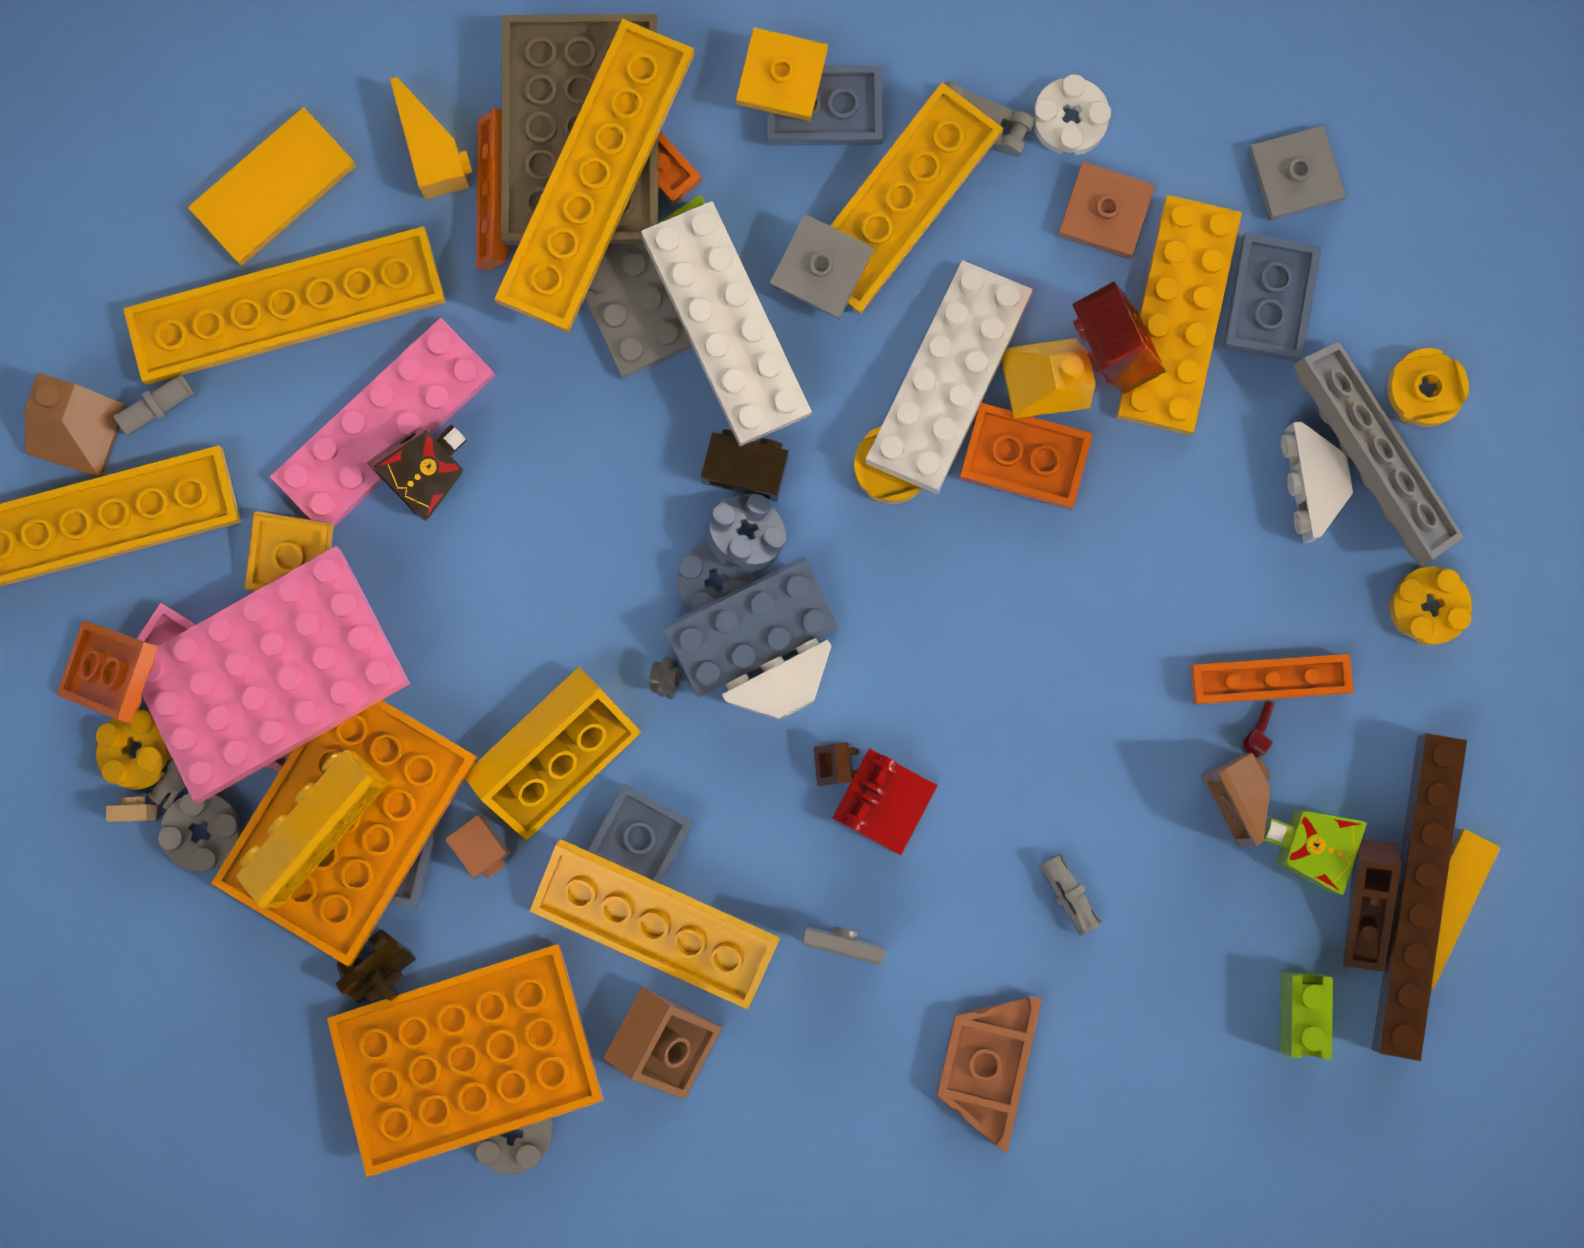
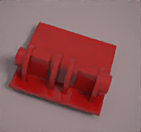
M869 748L832 819L902 855L938 785L899 765L895 760Z

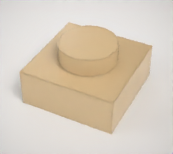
M121 797L120 805L106 806V822L159 821V805L145 804V797Z

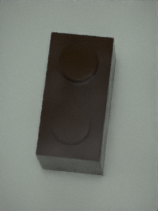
M723 429L721 434L712 432L701 474L702 484L750 496L752 494H760L768 500L778 502L789 450L782 449V443L761 438L759 443L751 441L739 447L732 430Z

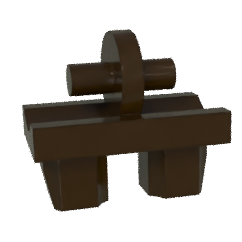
M379 930L367 942L373 954L366 960L362 961L357 956L352 966L348 967L340 961L336 964L341 977L335 983L342 994H348L358 1004L366 998L372 1002L381 994L390 1001L398 996V991L394 984L404 977L401 971L416 960L409 948L394 939L386 931Z

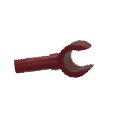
M1271 701L1265 702L1258 723H1256L1255 728L1250 731L1243 741L1244 748L1256 758L1264 755L1273 743L1272 740L1263 734L1275 706Z

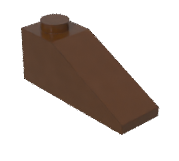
M1361 840L1352 871L1343 966L1385 971L1402 866L1399 844Z

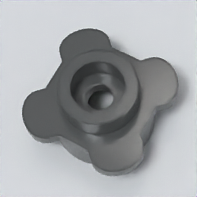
M663 658L662 662H655L652 665L649 678L650 689L653 693H659L660 697L667 696L668 699H673L675 692L680 688L682 674L676 660H671L670 662L669 658Z

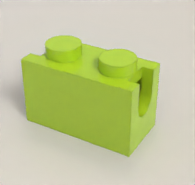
M1280 972L1279 1053L1291 1058H1302V1055L1315 1056L1321 1059H1332L1333 977L1315 973Z

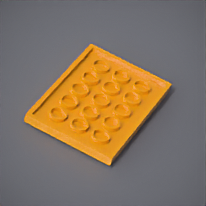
M381 700L291 752L211 884L348 967L352 966L478 756ZM344 750L354 751L390 783L283 907L262 910L255 904L236 877L243 868L240 864L242 858L254 846L258 845L261 847L271 836L267 831L272 823L282 814L288 816L297 806L294 800L298 793L307 784H316L325 773L321 770L322 766L335 752L342 753Z
M559 944L400 994L392 1001L384 999L327 1018L366 1177H372L604 1101Z

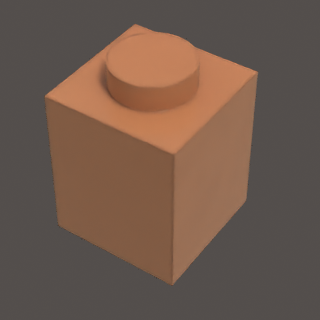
M477 815L446 838L448 844L473 878L484 874L489 879L507 866L503 859L511 853L484 815Z

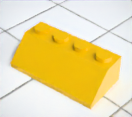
M579 666L472 766L465 780L481 801L527 841L642 732Z
M344 750L342 753L335 752L322 766L321 770L325 773L316 784L309 783L298 793L294 800L297 806L288 816L282 814L272 823L267 831L271 836L261 847L258 845L254 846L242 858L240 864L243 868L236 877L255 904L262 910L283 907L390 783L354 751Z

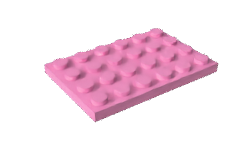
M335 546L159 645L155 653L154 667L147 676L141 694L193 802L200 804L408 686L410 682L342 550Z

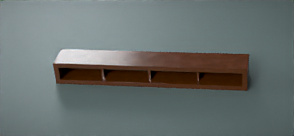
M1425 733L1417 739L1400 854L1402 863L1385 971L1382 976L1372 1050L1379 1054L1421 1061L1467 740L1429 733Z

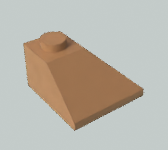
M38 372L24 409L25 454L96 477H102L120 428L113 415L125 410L127 405L77 384Z
M1247 753L1201 776L1237 845L1258 846L1264 842L1271 789L1266 780L1270 778L1264 762L1259 757L1255 758L1252 753Z

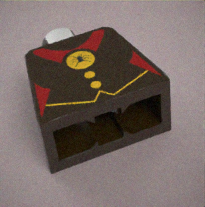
M451 424L435 439L425 429L417 428L371 458L367 464L417 517L426 521L461 476L463 469L451 456L467 440Z

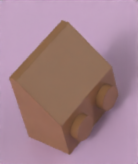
M641 987L603 1059L632 1080L685 1099L723 1027L666 996Z

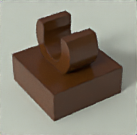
M848 742L815 746L814 757L817 786L852 782L851 778L854 777L857 770H851L849 756L858 755L859 749L854 747L848 748Z

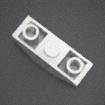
M1294 422L1284 430V435L1281 436V450L1284 458H1289L1291 473H1288L1287 485L1290 495L1295 496L1297 511L1294 512V526L1297 534H1302L1304 544L1311 543L1324 534L1353 494L1348 460L1344 452L1303 422Z
M814 638L796 648L799 655L787 661H784L783 657L779 656L761 666L764 673L752 679H749L747 674L727 683L726 687L729 691L722 694L726 704L776 720H781L810 705L815 700L830 653L831 645L828 639L819 643L817 638Z

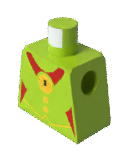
M1294 811L1289 824L1269 818L1265 827L1264 841L1281 846L1277 864L1328 893L1344 895L1367 823L1308 811Z

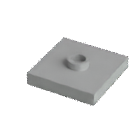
M1324 126L1253 144L1249 147L1248 152L1270 221L1342 202L1346 198Z
M804 214L770 281V286L840 319L874 252V247Z
M805 925L802 935V942L805 946L877 965L883 963L886 951L882 945L857 939L858 932L835 926L834 932Z

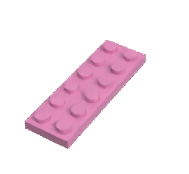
M440 317L280 466L270 478L311 520L333 523L335 527L383 482L367 464L371 458L417 428L425 429L433 435L496 375Z

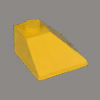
M1076 338L1008 347L1006 349L1001 364L1014 419L1088 409L1091 407L1096 383L1088 350Z

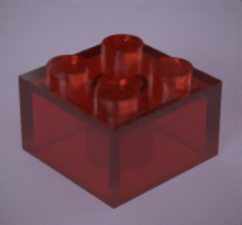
M1115 281L1072 304L1078 317L1073 320L1074 327L1083 341L1087 340L1092 351L1087 353L1095 371L1098 374L1102 373L1109 386L1116 384L1125 394L1166 372L1137 307Z

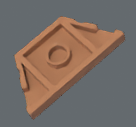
M1036 996L955 1014L936 1092L940 1099L985 1135L1001 1151L1008 1152L1042 1002V998Z

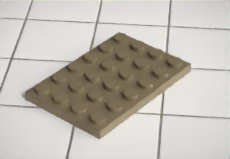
M657 14L502 15V244H520L622 18L658 33ZM658 137L609 244H644L641 238V231L659 224Z

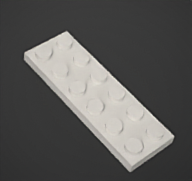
M713 201L642 230L641 238L739 447L810 416L812 411Z
M962 260L867 455V465L938 495L1031 299L1033 289Z

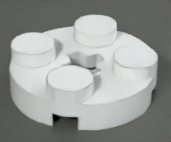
M1069 75L1066 78L1053 81L1039 94L1033 113L1035 119L1033 125L1034 132L1039 141L1052 152L1059 154L1063 152L1075 153V155L1084 154L1095 148L1104 137L1111 117V108L1104 93L1095 84L1084 80L1080 75ZM1065 109L1077 110L1080 122L1078 124L1074 121L1065 123L1063 121Z

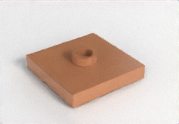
M1082 161L1058 236L1131 259L1155 185Z

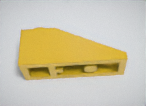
M398 77L391 78L390 82L416 179L424 198L430 199L470 188L467 174L473 173L467 151L460 152L454 138Z

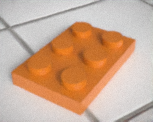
M981 403L976 414L959 479L1072 510L1093 433L1032 416L1014 419L1010 410Z
M82 620L56 695L116 720L131 723L134 713L141 704V693L147 676L154 667L155 653L158 646Z

